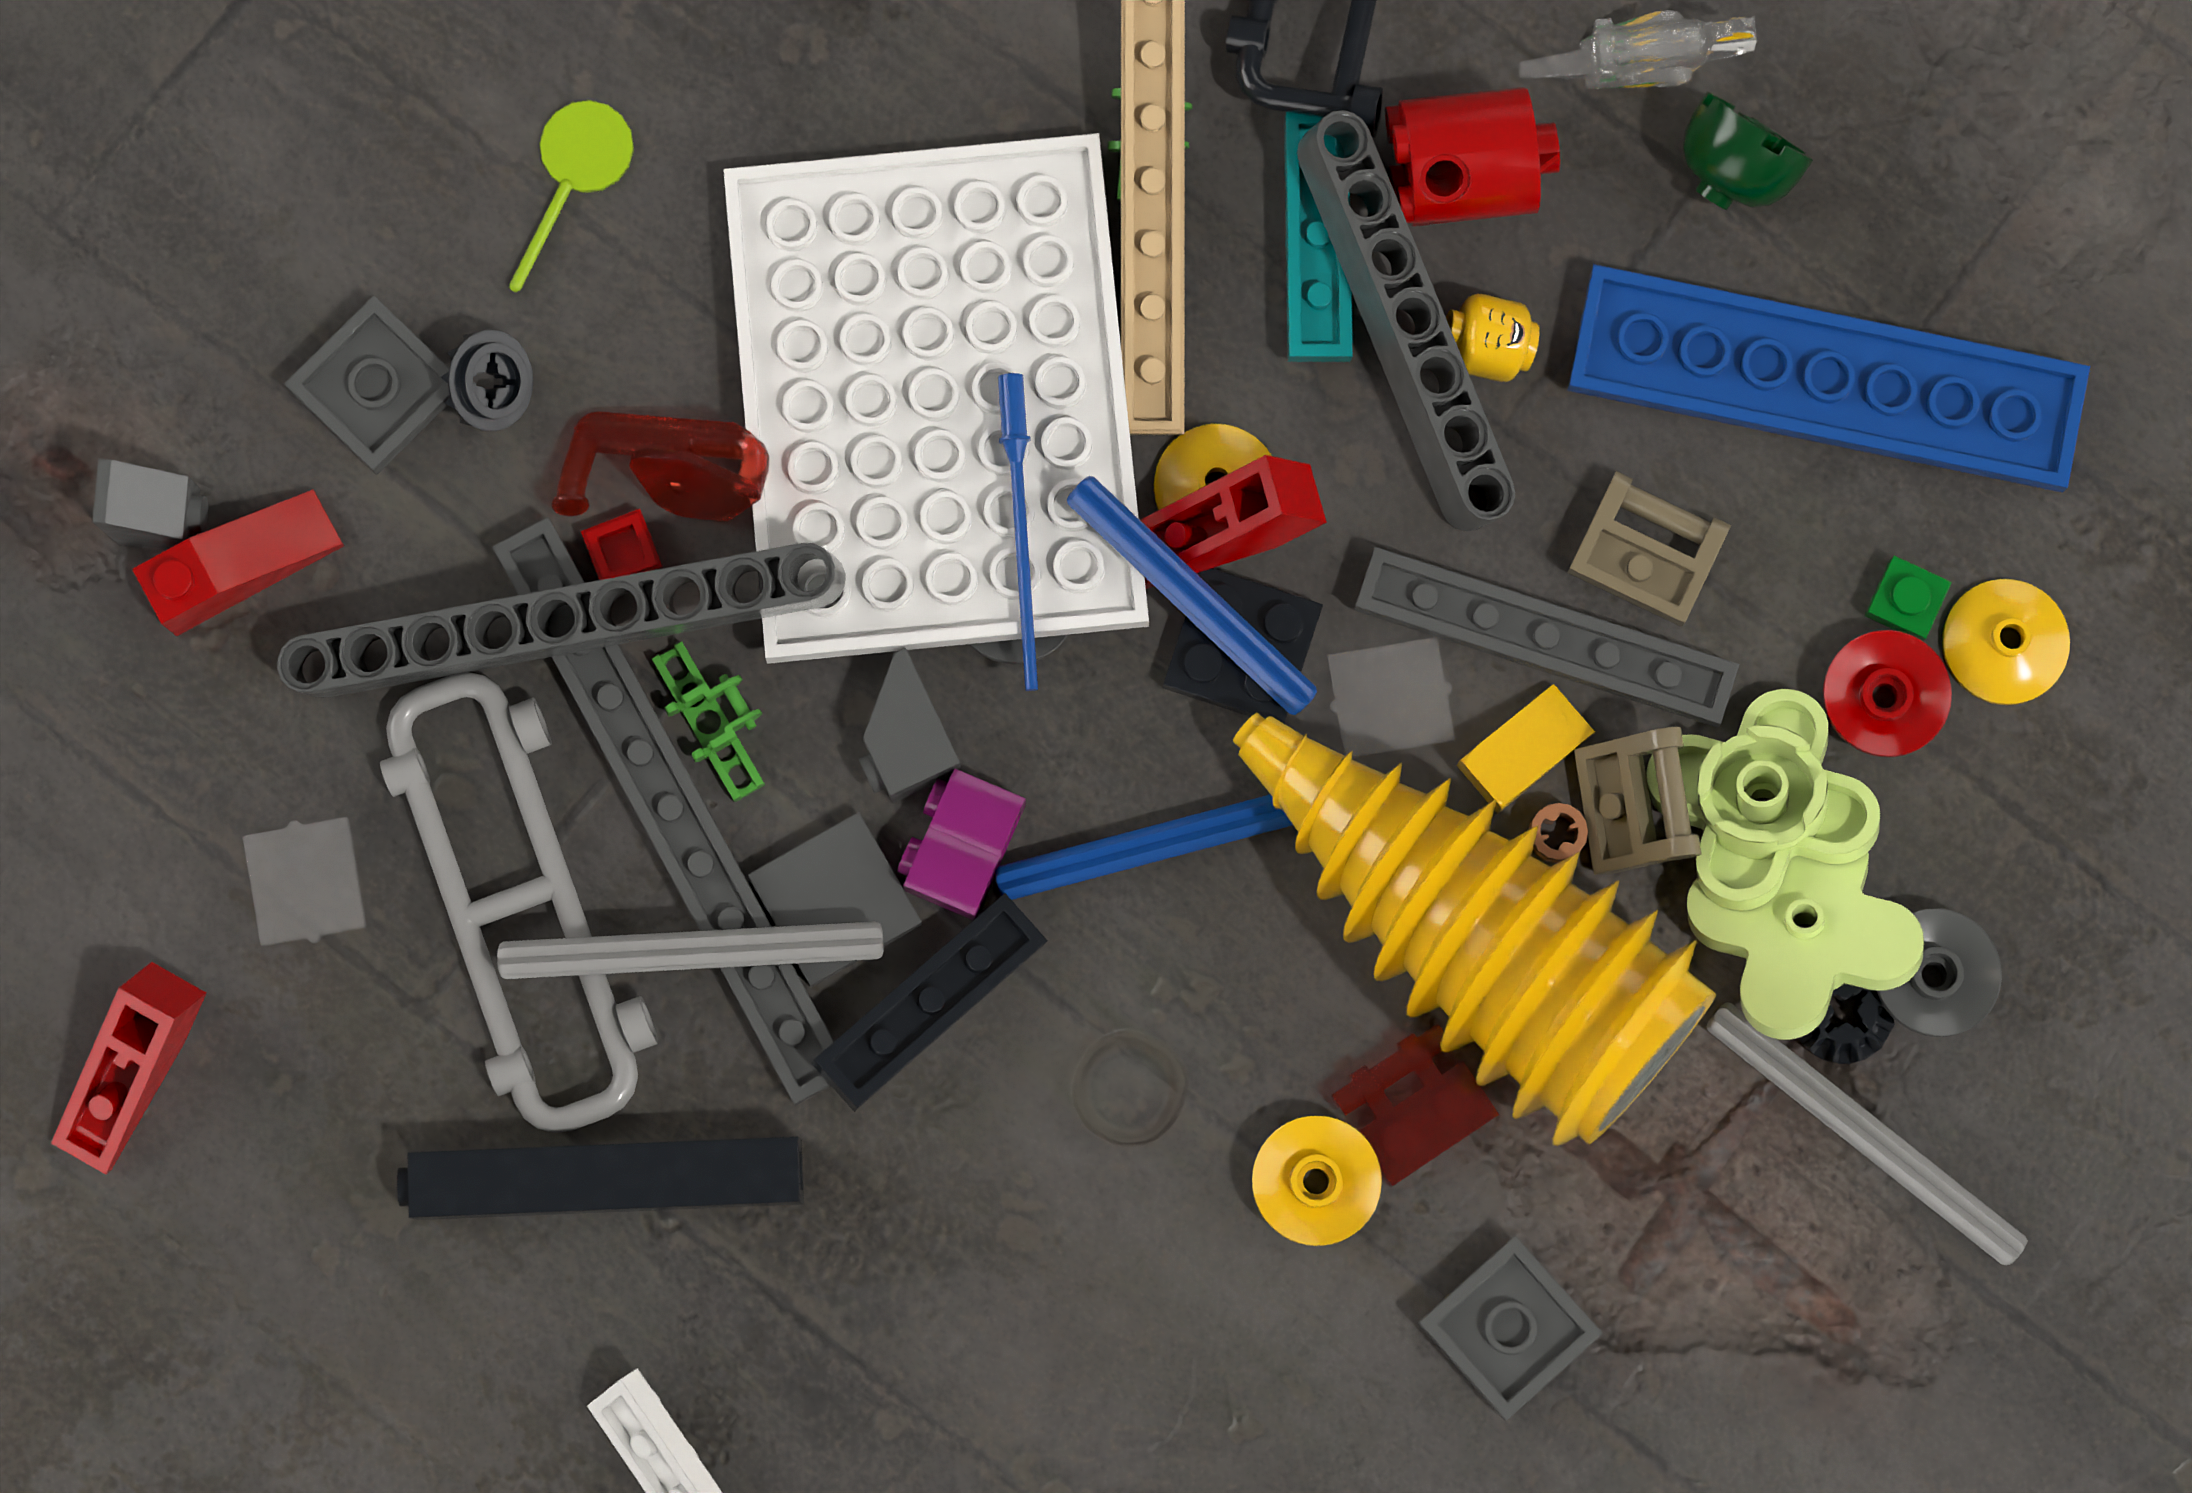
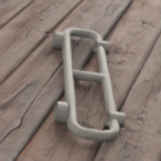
M471 672L449 675L419 686L400 697L390 711L386 730L392 757L380 761V768L385 783L393 797L406 793L498 1056L485 1060L491 1084L498 1096L511 1092L514 1103L522 1117L539 1130L551 1133L573 1131L608 1118L624 1108L635 1092L638 1071L634 1053L658 1044L657 1033L643 998L638 996L616 1005L606 974L579 975L609 1059L613 1076L610 1085L601 1093L563 1107L549 1106L539 1096L532 1065L521 1045L480 926L552 900L565 938L592 937L527 755L552 745L542 711L534 697L510 706L499 685L484 675ZM465 697L477 700L484 708L543 874L541 877L471 902L430 787V778L426 765L412 736V725L418 715Z

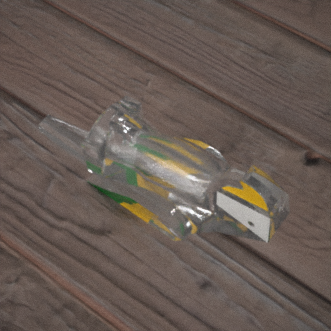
M1672 10L1656 11L1613 25L1611 18L1596 19L1592 29L1593 35L1580 41L1581 50L1519 62L1520 78H1585L1586 89L1678 86L1690 82L1692 72L1706 62L1754 51L1757 42L1754 17L1729 18V20L1713 22L1684 19L1679 12Z

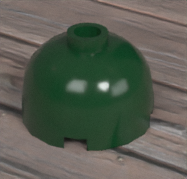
M1707 91L1688 123L1683 144L1688 167L1702 180L1696 191L1724 210H1728L1733 201L1756 208L1769 206L1784 198L1800 181L1813 159L1753 117L1750 118L1741 112L1736 113L1733 111L1736 106Z

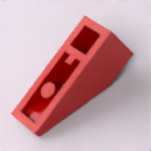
M1264 455L1141 519L1195 573L1277 548L1327 523L1310 464ZM1145 578L1146 589L1155 587L1149 580Z
M310 490L190 537L132 568L160 623L175 636H178L344 547V544L316 492Z
M152 961L121 985L116 992L51 1144L105 1175L108 1174L114 1167L182 1049L207 992Z

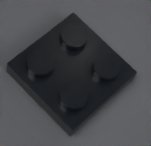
M1211 568L1200 572L1199 576L1302 672L1323 604ZM1187 616L1185 617L1163 683V689L1250 717L1255 713H1259L1265 719L1272 716L1285 724L1288 712Z

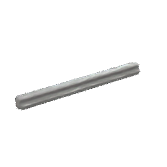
M874 921L504 941L498 947L497 964L501 977L505 979L870 960L882 957L884 944L882 927L880 923Z
M1726 1002L1712 1015L1706 1026L1712 1035L2000 1264L2010 1265L2020 1256L2028 1242L2026 1236L1779 1040L1758 1032L1747 1021L1744 1013L1735 1005Z

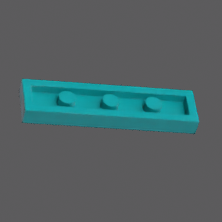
M1286 112L1284 116L1288 362H1351L1353 357L1352 291L1300 167L1297 155L1298 145L1304 134L1324 117ZM1324 135L1323 139L1327 150L1335 157L1343 158L1344 152L1340 142L1333 136ZM1348 193V202H1349V205H1350V193Z

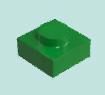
M1893 556L1888 562L1864 616L1895 631L1910 634L1924 641L1930 632L1952 582L1897 556Z

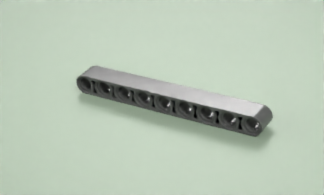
M814 543L793 544L301 635L289 640L282 647L278 656L277 670L281 680L288 688L316 698H329L820 608L833 603L841 595L845 587L846 573L842 563L825 548ZM810 560H823L827 568L824 583L813 591H802L798 584L800 568ZM749 571H759L763 578L761 594L754 601L740 603L735 594V586L738 579ZM695 582L700 590V601L697 607L685 615L677 614L673 606V596L676 590L683 584ZM624 594H633L637 601V613L634 619L626 625L616 626L611 618V608L614 601ZM570 605L575 615L574 625L566 635L554 638L549 629V619L557 608ZM500 617H508L512 625V635L503 647L492 649L487 640L489 626ZM445 628L450 637L449 648L441 658L430 660L425 650L428 636L434 630ZM382 639L387 647V659L382 667L370 672L364 663V653L372 642ZM321 651L325 658V670L317 681L308 683L303 675V664L311 653Z

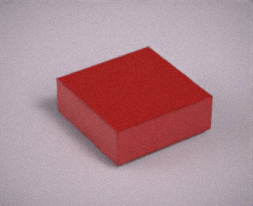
M641 509L581 531L599 580L663 569Z

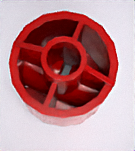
M1517 87L1399 100L1398 105L1385 106L1388 143L1393 144L1396 164H1400L1389 166V180L1406 222L1410 223L1412 227L1538 213L1541 199V174L1559 173L1560 149L1555 123L1536 124L1532 101L1527 88Z

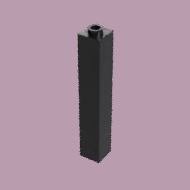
M799 1137L407 1152L408 1167L398 1168L397 1173L399 1206H408L409 1218L415 1220L804 1204L802 1139Z

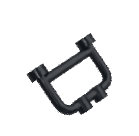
M1250 0L1246 17L1232 15L1226 40L1227 53L1238 54L1236 79L1243 94L1256 105L1277 111L1325 117L1334 111L1344 110L1352 112L1364 121L1371 136L1375 138L1381 117L1383 88L1359 84L1377 0H1351L1331 93L1275 85L1267 82L1262 77L1261 64L1267 54L1271 29L1270 23L1274 5L1278 0Z

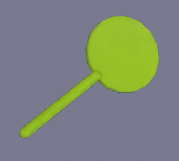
M590 100L571 103L555 112L545 125L540 141L542 162L551 177L560 185L510 282L509 288L511 291L518 292L521 290L570 191L574 190L582 193L602 191L618 182L629 168L634 151L632 132L622 115L610 106Z

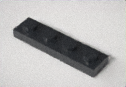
M1004 893L817 1056L811 1064L855 1112L1042 948L1048 940L1009 896Z

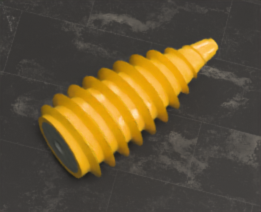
M1255 713L1235 735L1233 743L1240 748L1238 755L1272 795L1274 808L1282 809L1298 831L1295 843L1297 853L1306 854L1314 852L1324 868L1318 882L1317 897L1320 900H1328L1344 894L1352 906L1344 926V941L1348 943L1356 942L1376 934L1382 943V948L1374 968L1375 980L1382 982L1408 972L1415 981L1408 1001L1407 1015L1410 1018L1418 1017L1441 1007L1449 1017L1441 1042L1442 1051L1446 1053L1454 1051L1475 1041L1484 1051L1476 1079L1478 1086L1487 1085L1510 1074L1520 1084L1512 1116L1515 1119L1523 1118L1546 1106L1559 1119L1553 1137L1554 1146L1566 1143L1577 1136L1582 1138L1587 1144H1591L1600 1137L1656 1077L1690 1035L1713 1002L1716 993L1688 972L1696 941L1666 954L1650 942L1658 910L1631 924H1628L1611 912L1619 881L1592 895L1573 885L1572 880L1579 852L1552 867L1532 857L1538 825L1512 840L1491 832L1490 827L1496 800L1469 816L1446 807L1451 779H1448L1429 793H1423L1400 783L1402 763L1387 774H1384L1352 760L1353 750L1345 756L1308 738L1307 733L1305 735L1300 734L1272 716L1265 719L1259 713Z

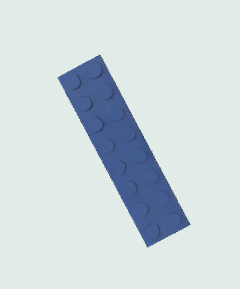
M1594 264L1590 273L1567 391L2063 493L2069 484L2090 366Z

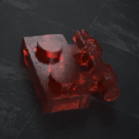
M1438 1024L1418 1037L1411 1033L1396 1043L1399 1050L1371 1069L1363 1065L1348 1075L1351 1080L1350 1083L1331 1095L1344 1116L1366 1104L1376 1120L1359 1130V1132L1374 1149L1380 1164L1381 1173L1390 1187L1499 1115L1463 1061L1441 1075L1432 1061L1433 1057L1442 1052L1441 1042L1444 1031ZM1413 1071L1423 1085V1088L1393 1107L1386 1097L1384 1090Z

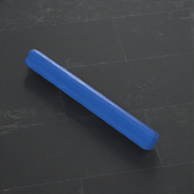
M1089 475L1072 490L1067 498L1068 505L1289 714L1296 715L1300 713L1313 700L1317 693L1316 686L1095 477Z
M1269 794L1001 865L995 869V878L1000 896L1006 893L1013 900L1285 828L1293 824L1282 809L1274 808L1273 797Z

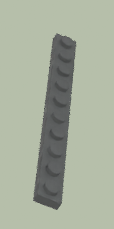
M549 517L493 546L518 595L585 583ZM570 605L557 608L549 619V629L554 638L566 635L574 625L575 615ZM619 645L553 656L552 658L699 930L772 927ZM778 964L721 968L794 1105L797 1106L831 1087L811 1063L834 1043V1040L793 965Z

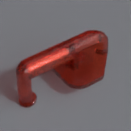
M591 412L581 418L574 428L559 476L557 494L551 506L557 514L569 517L578 516L588 511L590 503L585 497L595 456L596 453L631 456L629 463L631 471L652 500L662 509L686 518L729 521L761 499L769 472L770 457L762 441L747 429L733 422ZM699 456L742 460L737 474Z

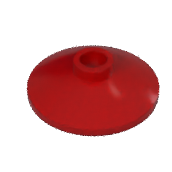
M1880 630L1866 633L1853 639L1836 654L1825 675L1823 701L1831 725L1849 745L1869 755L1898 757L1921 749L1940 732L1947 720L1951 707V682L1944 663L1929 645L1904 632ZM1884 686L1892 691L1894 695L1892 707L1881 708L1875 704L1872 694L1876 687Z

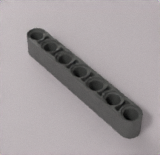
M1344 110L1331 112L1307 131L1300 140L1297 150L1300 167L1441 512L1447 522L1458 530L1466 532L1479 530L1501 518L1511 509L1515 498L1512 478L1370 131L1364 121L1352 112ZM1324 135L1333 136L1340 142L1344 152L1343 158L1335 157L1327 150L1324 144ZM1348 193L1356 194L1363 199L1367 206V217L1360 216L1351 209L1348 202ZM1372 251L1379 252L1388 259L1392 270L1391 276L1384 275L1376 269L1372 261ZM1397 309L1405 311L1413 319L1415 325L1414 335L1406 333L1398 325L1396 319ZM1421 368L1430 370L1438 379V394L1430 392L1424 387L1420 378ZM1445 426L1452 427L1461 436L1463 443L1462 452L1454 451L1445 441ZM1469 485L1478 487L1485 495L1487 502L1485 512L1478 510L1469 500Z

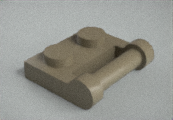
M1616 471L1567 573L1682 627L1693 608L1731 525L1715 517L1712 518L1711 522L1631 485L1633 478ZM1621 507L1699 544L1694 558L1615 521L1614 519L1619 508Z
M1681 727L1655 729L1574 749L1594 875H1609L1702 855L1699 836L1692 835L1678 753V749L1684 747ZM1653 754L1667 838L1659 841L1656 839L1643 756Z

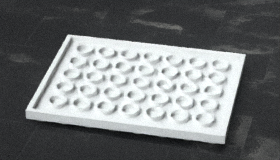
M1099 133L724 169L756 551L799 543H814L832 553L842 563L846 573L845 587L841 595L833 603L820 608L762 618L767 664L893 652L904 648L913 650L1022 639L1010 462L1003 444L999 443L1002 433L998 376L1007 373L1023 374L1027 436L1031 437V441L1027 443L1023 459L1035 638L1149 627L1144 576L1072 509L1067 502V498L1072 490L1084 478L1090 475L1104 485L1138 518ZM810 560L800 568L798 584L802 591H813L824 583L827 568L823 560ZM758 571L759 588L761 594L763 589V578L761 573Z

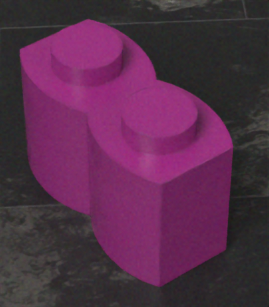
M954 769L948 782L938 778L923 811V814L932 817L930 826L923 841L915 837L910 839L898 867V872L907 876L904 883L905 892L975 920L994 881L995 869L1000 866L1026 806V798L957 769Z

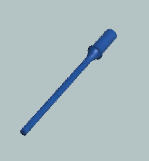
M1007 373L998 376L1002 433L999 443L1004 446L1011 471L1025 691L1038 690L1023 474V459L1027 443L1031 441V437L1027 436L1023 374Z

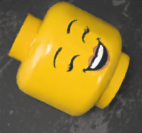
M1473 294L1466 299L1459 311L1451 309L1448 312L1446 319L1469 375L1498 382H1509L1519 371L1526 372L1529 370L1537 352L1540 332L1538 323L1531 322L1530 312L1524 304L1485 294Z

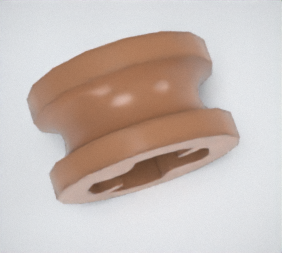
M1555 803L1547 805L1538 811L1529 825V830L1538 825L1533 851L1546 862L1557 864L1580 852L1587 840L1588 829L1586 820L1580 811L1568 804ZM1558 817H1562L1571 823L1567 828V832H1575L1574 843L1563 842L1557 850L1551 849L1544 843L1549 838V835L1541 836V824L1552 825Z

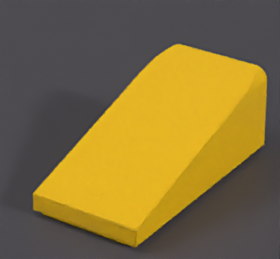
M1553 684L1458 762L1457 767L1488 803L1496 800L1494 810L1499 814L1574 751V749L1593 735L1595 731Z

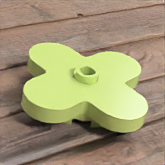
M1778 689L1759 696L1747 708L1737 736L1731 737L1726 742L1700 735H1682L1684 747L1678 749L1690 826L1704 830L1700 842L1702 855L1696 856L1697 879L1704 894L1712 902L1723 908L1745 911L1766 904L1780 889L1789 861L1794 856H1801L1827 864H1846L1864 856L1872 848L1878 837L1880 809L1873 792L1864 783L1855 778L1822 768L1821 765L1828 746V720L1820 704L1803 692L1792 689ZM1652 754L1647 766V784L1651 802L1662 814ZM1758 798L1770 799L1769 801H1756Z
M1869 852L1861 858L1846 864H1827L1801 856H1794L1789 861L1783 882L1776 895L1766 904L1751 910L1736 911L1723 908L1712 902L1704 894L1697 878L1693 882L1687 897L1690 928L1696 938L1707 947L1746 959L1747 962L1740 984L1741 1007L1747 1021L1758 1032L1771 1038L1783 1040L1802 1037L1812 1032L1822 1022L1827 1013L1833 990L1839 988L1842 984L1846 983L1870 990H1889L1903 985L1918 971L1923 958L1924 935L1917 918L1900 904L1862 893L1868 873ZM1802 924L1812 925L1809 928L1798 927V925Z

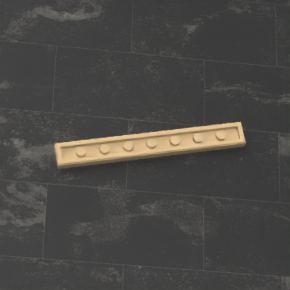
M1121 0V354L1130 435H1184L1185 0Z

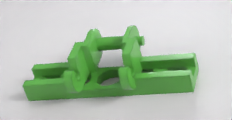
M683 642L675 645V648L663 655H657L652 658L677 702L668 704L664 708L668 716L683 712L704 748H699L691 754L694 762H700L709 757L734 802L765 786L735 733L745 726L748 730H752L757 726L754 721L762 715L760 709L750 711L737 686L743 680L741 675L729 679L728 675L725 674L719 677L721 684L709 689ZM681 657L689 670L685 678L673 680L666 668V664L672 658ZM687 685H698V687L682 695V691ZM723 694L726 695L739 717L730 723L716 701ZM702 699H704L703 703L700 704L699 706H697V707H690V706L696 704L697 702L701 701ZM713 711L720 716L721 726L715 733L704 734L698 730L697 719L703 712ZM732 744L736 751L735 756L729 761H720L716 753ZM738 765H744L752 778L751 783L743 789H737L729 776L730 770Z

